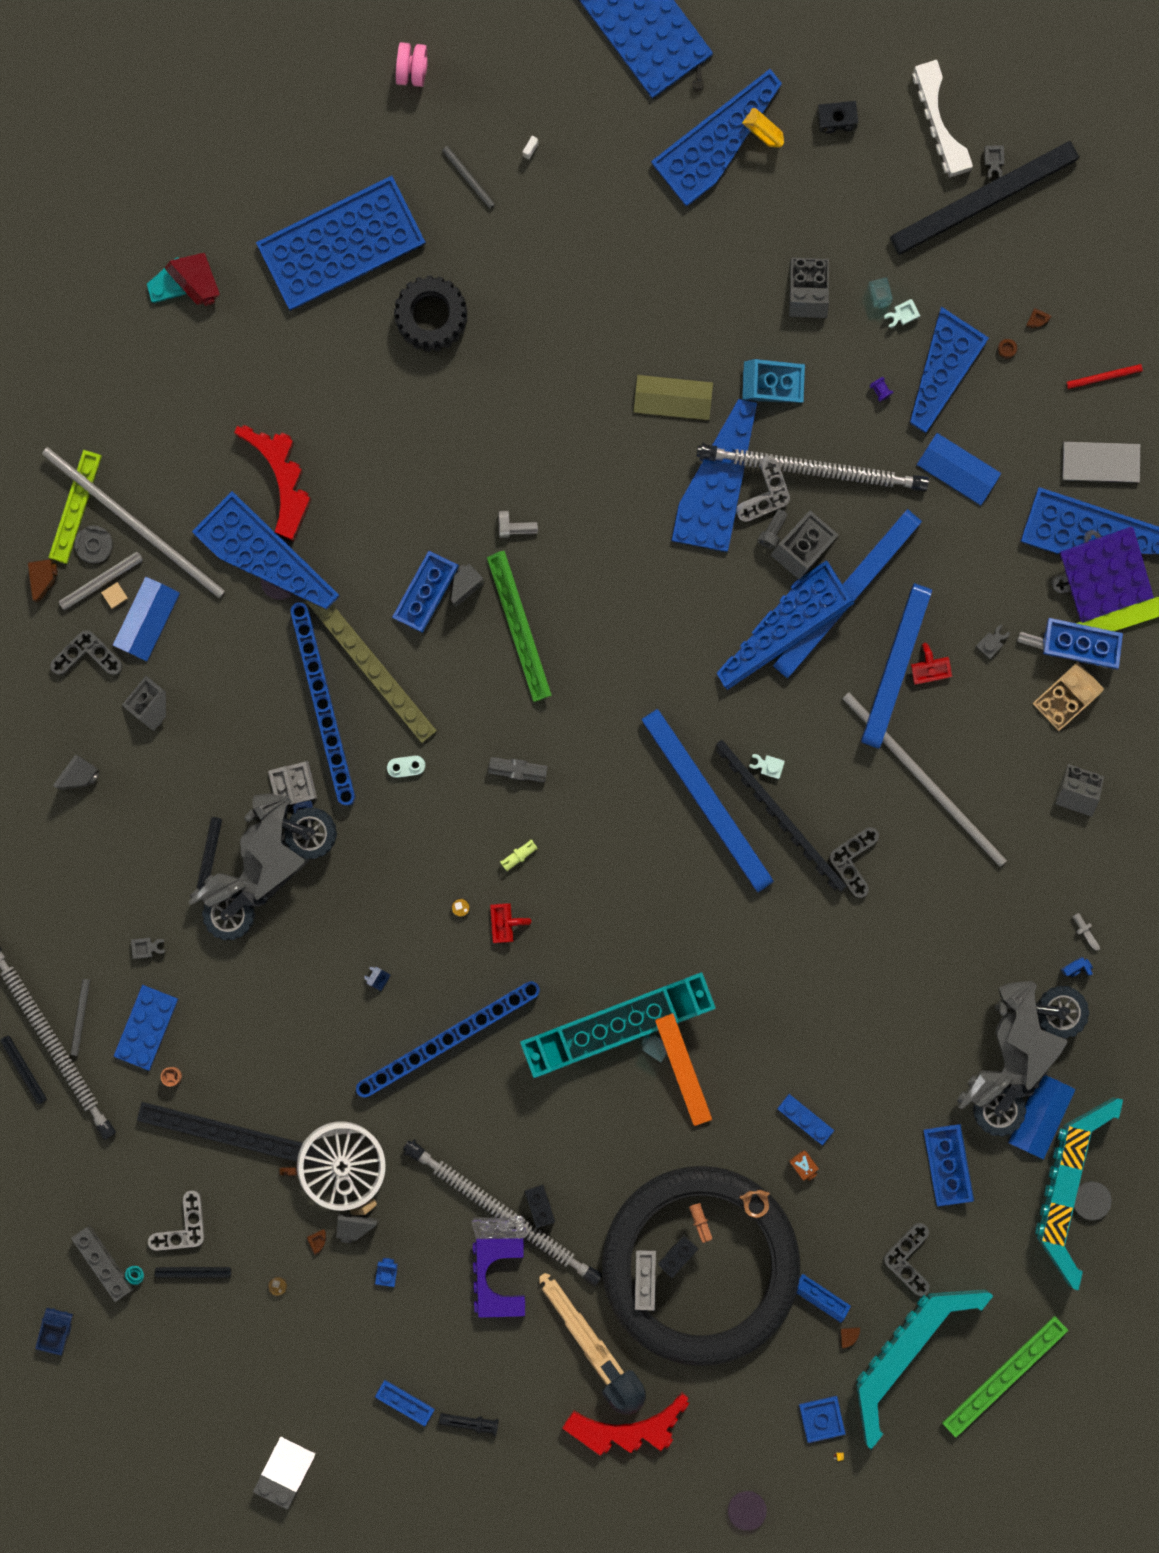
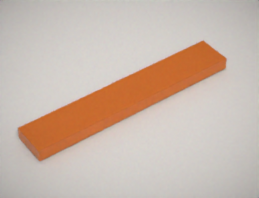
M674 1014L656 1019L655 1022L693 1125L696 1126L712 1120Z

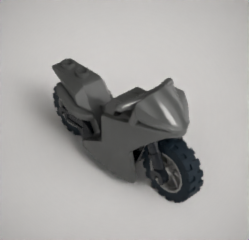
M276 794L254 795V809H251L244 819L250 822L252 819L256 821L260 818L261 822L249 827L240 839L241 856L244 861L242 875L240 878L225 873L216 874L214 877L210 875L203 882L205 886L201 890L197 888L190 895L192 898L188 902L190 905L200 900H203L205 903L202 916L204 919L203 923L206 925L208 932L221 940H234L245 935L254 923V906L266 904L310 859L324 856L334 846L337 837L336 824L330 815L318 808H304L298 810L288 819V809L292 802L288 796ZM311 819L317 820L319 823L316 826H312ZM304 820H308V826L301 823ZM321 825L323 826L325 833H319L318 828ZM315 836H324L321 844L318 843ZM304 838L306 840L305 846L298 839ZM310 839L314 841L316 847H308ZM226 901V909H223L218 905ZM216 909L221 911V914L218 917H215ZM233 917L242 918L239 925H237ZM222 918L224 920L223 927L216 920ZM229 919L235 928H226Z
M1033 981L1013 982L998 987L1002 999L997 1002L995 1009L1004 1017L1000 1019L995 1034L1003 1054L1004 1068L1002 1071H979L976 1076L973 1075L968 1081L967 1085H969L967 1091H962L957 1099L959 1102L957 1106L961 1109L970 1102H974L973 1112L975 1120L985 1132L993 1136H1005L1014 1133L1016 1129L1018 1130L1021 1127L1020 1125L1024 1122L1026 1114L1025 1102L1022 1097L1031 1096L1035 1089L1039 1087L1038 1084L1044 1075H1047V1070L1066 1046L1067 1040L1064 1038L1076 1036L1077 1033L1084 1029L1085 1024L1088 1022V1003L1077 990L1068 986L1050 988L1042 994V997L1036 1003L1035 989L1037 984ZM1060 998H1067L1069 1000L1063 1005ZM1057 999L1058 1005H1051ZM1073 1002L1077 1009L1070 1010L1068 1006ZM1077 1012L1076 1018L1073 1021L1068 1016V1013ZM1057 1017H1059V1018H1060L1059 1026H1058V1025H1055V1024L1052 1022V1020H1054V1019H1056ZM1067 1018L1071 1024L1063 1026V1020ZM992 1100H995L993 1105L989 1104ZM985 1107L991 1108L993 1112L986 1116ZM1014 1110L1013 1115L1010 1119L1005 1114V1112ZM995 1114L997 1116L996 1124L989 1120ZM1003 1115L1008 1121L1000 1124V1118Z

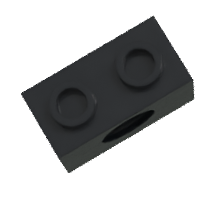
M856 101L818 105L817 113L820 132L824 131V133L829 134L841 129L844 132H849L858 127ZM836 114L841 115L843 120L837 122L833 119V116Z
M544 1184L526 1189L525 1194L536 1228L554 1223L555 1218Z
M683 1234L657 1264L673 1278L699 1248Z

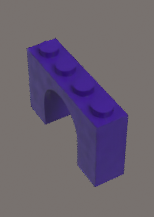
M523 1237L477 1238L476 1243H473V1254H477V1262H473V1272L477 1274V1282H474V1293H478V1301H474V1311L478 1313V1318L525 1316V1295L504 1296L496 1294L489 1288L486 1281L487 1268L495 1260L524 1257Z

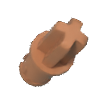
M701 1203L690 1206L689 1209L695 1222L693 1225H696L701 1242L705 1243L712 1240L707 1224L708 1219H705Z

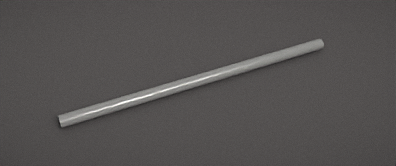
M49 447L45 448L42 455L219 599L223 596L225 590Z
M849 692L842 699L867 724L870 714ZM885 732L882 742L999 867L1002 866L1007 860L897 742Z

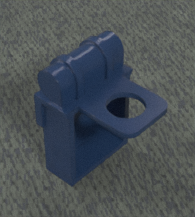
M46 1308L35 1349L62 1356L67 1338L70 1335L73 1314L67 1311H59L55 1308Z

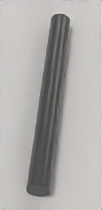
M446 146L442 152L487 207L491 209L495 203L451 149Z
M82 979L70 1055L78 1056L90 984L89 979Z

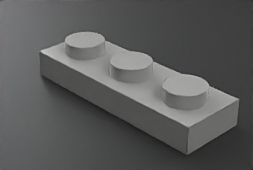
M636 1250L635 1310H655L656 1251Z

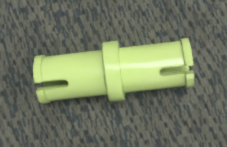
M530 839L519 849H514L513 853L500 861V863L508 872L509 869L520 861L524 862V858L538 850V848Z

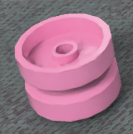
M399 43L396 64L397 85H407L411 74L413 86H424L428 64L427 45L417 44L414 47L412 56L411 44Z

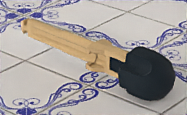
M544 1273L539 1277V1284L542 1282L545 1284L542 1288L543 1292L565 1321L566 1327L585 1352L584 1355L607 1385L602 1390V1394L610 1406L621 1414H633L639 1411L644 1405L646 1392L634 1371L628 1370L625 1373L623 1372L603 1341L599 1340L582 1314L578 1313L556 1280L549 1281V1274Z

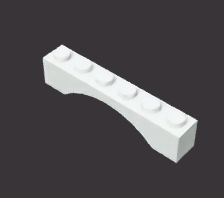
M934 60L915 66L912 78L914 84L919 86L918 96L920 101L925 104L924 114L927 120L930 119L932 125L930 132L933 138L936 137L938 143L936 144L938 155H942L944 173H948L949 178L971 171L973 165L967 148L959 144L949 134L940 118L938 92L943 76L938 61Z

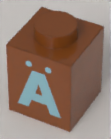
M805 1150L789 1160L803 1181L806 1178L809 1181L817 1175L816 1171L819 1168Z

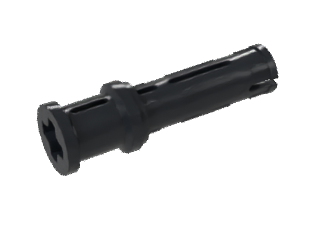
M444 1413L440 1414L439 1425L475 1430L477 1434L484 1432L497 1436L499 1419L490 1420L483 1419V1416L470 1418Z

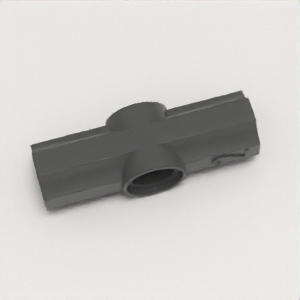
M491 757L488 774L507 776L510 779L522 781L526 779L545 782L548 766L532 764L518 759L507 760Z

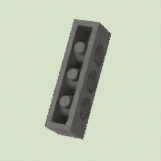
M91 1226L86 1227L71 1238L114 1302L134 1290L132 1285L125 1280L123 1272Z

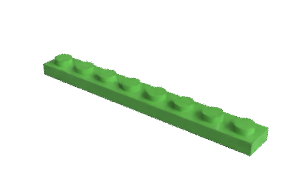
M505 551L497 552L487 557L533 701L537 702L552 695Z
M1053 1316L942 1422L944 1426L957 1437L1069 1330Z

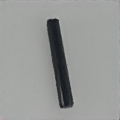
M211 817L196 887L199 890L205 886L203 882L211 875L222 819L218 817Z
M9 1035L3 1037L0 1042L37 1104L43 1103L47 1098Z
M230 1267L155 1268L156 1278H230L232 1275Z

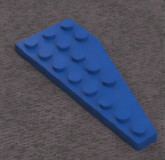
M771 69L762 74L651 161V164L686 207L718 182L751 132L742 122L752 108H756L763 114L781 87V81Z
M738 399L715 439L713 446L734 453L736 449H739V453L740 450H744L745 454L749 447L757 403ZM729 459L703 460L679 502L672 542L728 552L745 467L743 461L742 465H739V461H737V464H734V460Z
M1038 487L1020 542L1060 554L1059 552L1083 544L1084 535L1087 531L1095 530L1103 537L1132 526L1141 554H1159V527ZM1092 535L1091 539L1088 541H1092L1097 538H1095V536Z
M233 491L192 531L219 559L326 610L340 597Z
M827 560L804 575L800 580L798 579L794 582L790 592L786 596H782L779 600L780 603L773 611H769L751 632L753 635L747 642L744 641L740 645L741 649L735 656H731L720 668L717 675L727 690L855 604Z

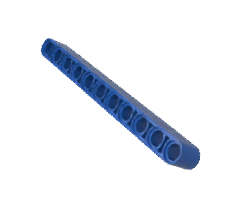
M907 509L844 582L843 586L853 602L921 524L922 521L910 510ZM846 610L787 649L773 667L788 679Z
M296 603L291 607V616L338 801L344 806H350L355 802L356 796L310 612L305 604ZM299 607L305 609V614L301 617L295 615V611ZM308 626L310 628L309 633L301 635V627ZM308 644L314 645V651L311 654H307L304 651L305 646ZM311 663H318L319 669L316 672L309 671ZM317 681H321L324 684L323 689L320 691L314 690V683ZM327 700L328 707L326 709H319V701ZM326 718L333 720V724L329 728L323 726V721ZM332 736L336 737L338 741L335 746H329L327 743L328 739ZM335 755H341L342 762L339 765L332 763V758ZM341 773L347 776V780L343 784L337 782V776ZM344 792L351 793V800L349 802L342 801L341 796Z
M656 709L642 718V722L755 890L759 893L774 882L660 711Z
M531 981L523 984L360 1081L356 1086L357 1094L365 1098L373 1095L528 1003L539 995V985ZM530 984L535 985L537 988V992L533 996H529L526 993V987ZM513 994L520 997V1002L516 1006L511 1005L509 1002V998ZM496 1004L502 1005L504 1009L501 1015L493 1013V1007ZM479 1014H484L487 1018V1022L484 1025H479L476 1022V1017ZM462 1024L469 1025L470 1032L468 1035L460 1033L459 1029ZM445 1034L453 1036L454 1041L451 1045H446L443 1042ZM429 1044H434L437 1047L434 1055L427 1053L426 1048ZM414 1053L420 1056V1062L417 1065L410 1062V1056ZM397 1063L402 1064L404 1068L401 1074H396L393 1071V1067ZM383 1073L386 1075L387 1081L385 1084L377 1082L378 1074ZM363 1083H367L370 1086L368 1094H363L360 1091V1086Z

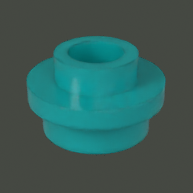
M131 1266L125 1271V1280L131 1285H138L144 1279L143 1270L138 1266Z

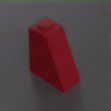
M205 252L171 260L165 266L168 274L197 305L204 304L208 306L215 303L220 293Z

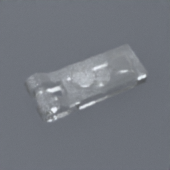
M515 1216L514 1218H474L472 1221L476 1238H524L528 1235L526 1228L523 1226L525 1223L523 1216Z

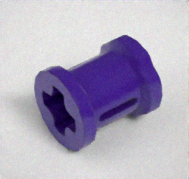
M884 377L870 384V388H873L879 397V402L893 394V391H890L884 382Z

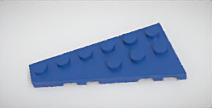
M943 307L940 308L910 424L924 433L928 431L989 339V337Z

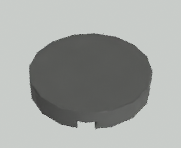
M88 526L77 534L75 550L83 561L90 564H98L105 561L111 555L113 540L104 528Z
M1094 1181L1084 1182L1078 1188L1074 1209L1084 1219H1101L1111 1208V1194L1101 1183Z

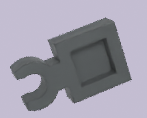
M1004 145L984 147L985 166H990L987 173L988 179H991L992 172H997L998 178L1002 177V170L999 166H1004Z
M1002 625L995 629L994 635L989 632L975 646L989 660L1003 646L1000 640L1006 639L1010 634L1009 631L1005 635L999 633Z
M151 938L131 939L133 959L153 957L152 951L160 954L165 953L166 950L158 949V944L165 942V940L157 939L152 943Z

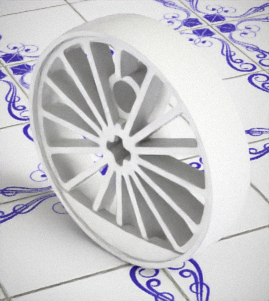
M332 1122L313 1131L302 1144L297 1158V1175L305 1193L320 1206L331 1210H350L368 1202L379 1190L385 1175V1157L378 1140L362 1126L351 1122ZM351 1133H362L345 1156ZM347 1134L341 1155L338 1135ZM335 1135L338 1156H336L326 1137ZM367 1136L372 1145L350 1157L362 1139ZM323 1138L334 1158L313 1144V1141ZM311 1145L331 1161L306 1156L308 1148ZM372 1148L376 1149L377 1158L351 1162ZM304 1159L330 1165L303 1169ZM341 1161L342 1163L346 1164V1166L343 1167L342 1171H340L339 1168H336L338 1165H340ZM379 1162L377 1173L351 1167L353 1165ZM331 1169L308 1184L306 1183L304 1173ZM350 1170L377 1177L374 1184L370 1186ZM332 1173L318 1194H313L309 1187ZM348 1173L369 1188L365 1195L360 1196ZM336 1176L330 1201L326 1202L320 1199L322 1193ZM343 1180L349 1182V1187L346 1190L339 1189V1183ZM336 1190L343 1195V1204L333 1203ZM354 1190L358 1199L348 1203L347 1194Z

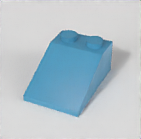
M758 359L744 361L742 400L803 403L805 364Z

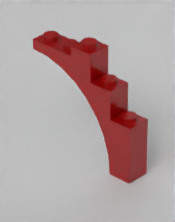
M237 426L234 432L235 435L259 450L270 463L276 475L281 504L275 533L294 542L311 503V498L308 497L309 493L298 489L297 492L295 491L303 473L302 469L299 468L300 465L292 461L286 463L294 446V442L291 440L292 437L284 433L280 435L275 433L273 440H270L271 436L261 432L258 435L253 432L254 429L248 426Z
M681 1392L673 1403L660 1413L632 1424L616 1425L601 1423L589 1419L574 1410L562 1428L600 1456L603 1452L607 1453L612 1446L611 1440L629 1453L639 1449L643 1443L641 1438H644L662 1451L663 1448L667 1449L673 1441L671 1438L672 1432L668 1430V1427L672 1428L678 1420L676 1418L679 1411L684 1412L689 1405V1402H687L689 1398Z

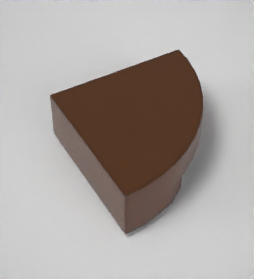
M1034 308L1026 326L1030 328L1041 327L1050 320L1051 315Z
M279 1167V1174L282 1176H296L297 1167Z
M325 1229L307 1237L314 1255L320 1252L325 1245Z
M860 1327L840 1328L842 1348L850 1347L857 1341Z

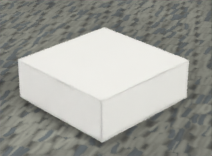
M531 136L523 150V157L531 158L539 145L538 138Z

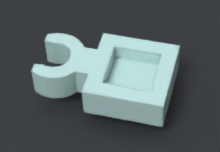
M910 299L894 307L896 313H887L884 319L892 318L894 322L889 324L888 327L893 328L898 321L903 326L919 318L920 314L913 300Z
M752 755L753 758L758 760V764H749L751 769L762 768L761 774L779 780L784 760L766 755L765 760H762L759 755Z

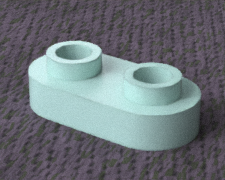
M420 756L394 758L389 761L387 771L395 778L415 776L423 773L426 765ZM413 762L419 763V767L417 769H414L412 767ZM395 764L400 765L399 771L393 770Z

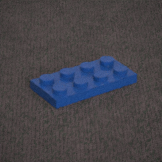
M142 985L114 1057L150 1071L179 999Z

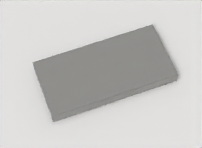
M1063 442L1062 481L1139 483L1140 444Z

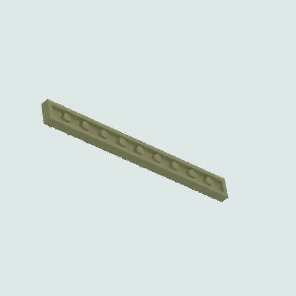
M305 600L417 738L423 743L436 733L437 730L332 604L326 610Z

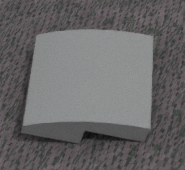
M308 761L268 771L273 793L288 796L292 801L290 805L317 799Z

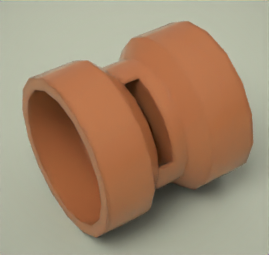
M176 1067L166 1068L161 1073V1081L166 1086H176L182 1080V1073Z

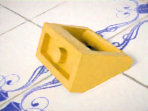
M752 108L742 124L768 147H782L784 144L783 132L759 110Z

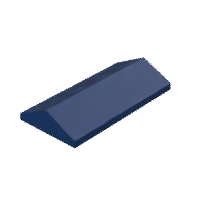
M936 433L917 463L918 467L980 506L1001 475L1000 472Z
M428 551L392 618L423 633L459 565Z
M145 577L113 646L148 662L180 593Z
M1048 618L1043 638V654L1118 670L1123 633Z
M1045 1075L1038 1084L1039 1087L1035 1089L1026 1102L1024 1122L1018 1130L1016 1129L1012 1133L1008 1142L1041 1159L1045 1158L1076 1090Z
M961 1124L925 1129L924 1136L937 1206L973 1202L974 1197Z

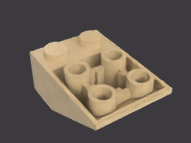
M1078 661L1033 704L1060 731L1099 696L1104 688Z

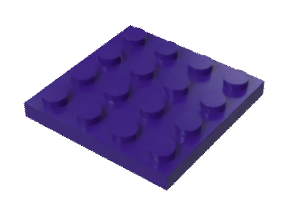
M1132 526L1059 552L1077 613L1082 623L1154 598Z

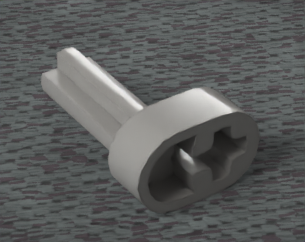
M498 511L500 538L510 537L511 534L538 533L537 522L509 523V512Z

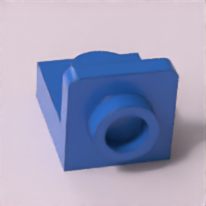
M1080 957L1062 968L1061 971L1064 976L1070 975L1074 977L1081 972L1080 968H1082L1086 975L1090 976L1093 974L1091 971L1093 967L1088 959L1084 960L1083 957Z
M383 1258L382 1261H378L375 1284L395 1287L398 1263H394V1259Z

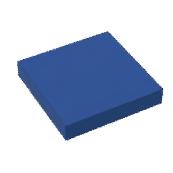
M837 1396L799 1404L808 1443L846 1435Z

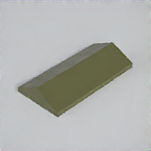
M637 375L634 413L709 421L713 383Z

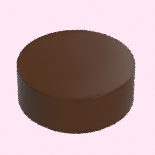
M1012 339L1002 340L998 345V354L1005 359L1012 358L1017 352V344Z

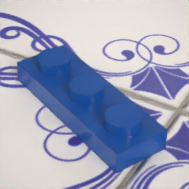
M790 1094L787 1095L777 1108L821 1145L834 1132L830 1126Z
M804 1274L800 1276L797 1294L841 1323L851 1306Z
M384 1380L375 1398L423 1426H426L435 1408L387 1380Z

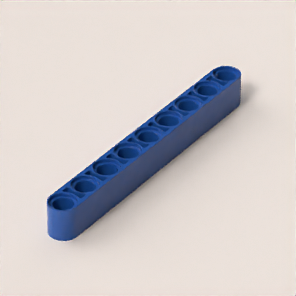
M915 583L911 588L861 743L878 749L882 744L932 593L930 588Z

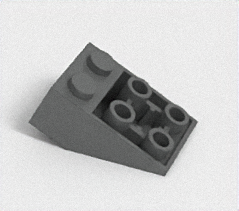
M791 258L789 317L827 318L829 306V259Z

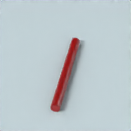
M1138 364L1066 382L1067 388L1071 389L1142 372V365Z

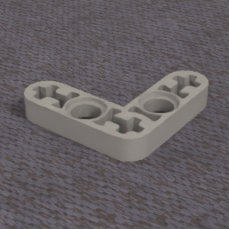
M765 456L760 462L769 492L742 502L736 508V514L744 522L784 507L790 501V495L780 466L773 456ZM769 462L772 463L771 467L774 472H770L768 469ZM773 478H780L777 485L770 484ZM780 494L783 495L782 500L778 499ZM761 501L768 502L765 508H758ZM744 509L748 510L746 515L743 514Z
M191 1190L183 1196L185 1230L152 1234L148 1239V1245L151 1249L158 1251L197 1247L204 1242L202 1201L199 1192ZM190 1194L197 1197V1200L194 1201V1207L198 1206L199 1210H187V1207L191 1208V1202L187 1201ZM191 1213L198 1214V1223L192 1224L189 1222L188 1218ZM200 1226V1229H196V1234L200 1236L201 1239H199L197 1243H195V1241L191 1240L190 1238L194 1235V1230L190 1231L189 1227ZM174 1234H178L182 1238L179 1245H174L171 1242V1237ZM165 1235H168L167 1242L169 1246H165L166 1242L160 1243L159 1247L152 1243L155 1236H158V1239L161 1240L166 1239Z

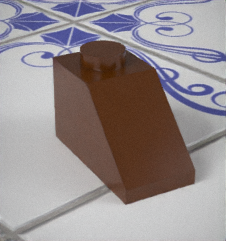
M51 559L28 563L34 602H40L56 581L55 575H58L57 564H54Z

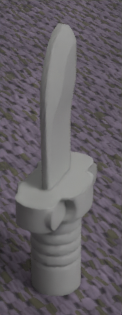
M1080 913L1072 916L1080 928L1076 931L1079 935L1083 932L1089 945L1093 949L1099 950L1100 946L1089 931L1092 925L1090 923L1086 925Z

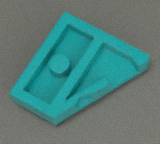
M165 268L147 283L152 303L187 294L168 274Z

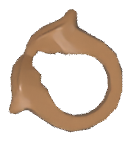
M757 1190L755 1192L749 1191L740 1196L744 1203L745 1212L754 1218L764 1216L769 1210L768 1195L770 1193ZM753 1194H757L764 1202V1209L759 1214H754L749 1210V1202Z

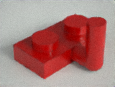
M923 643L921 648L925 654L926 661L911 664L914 685L952 677L949 658L944 657L933 660V653L929 644Z
M511 903L490 905L493 943L513 942L512 926L531 924L530 918H512Z

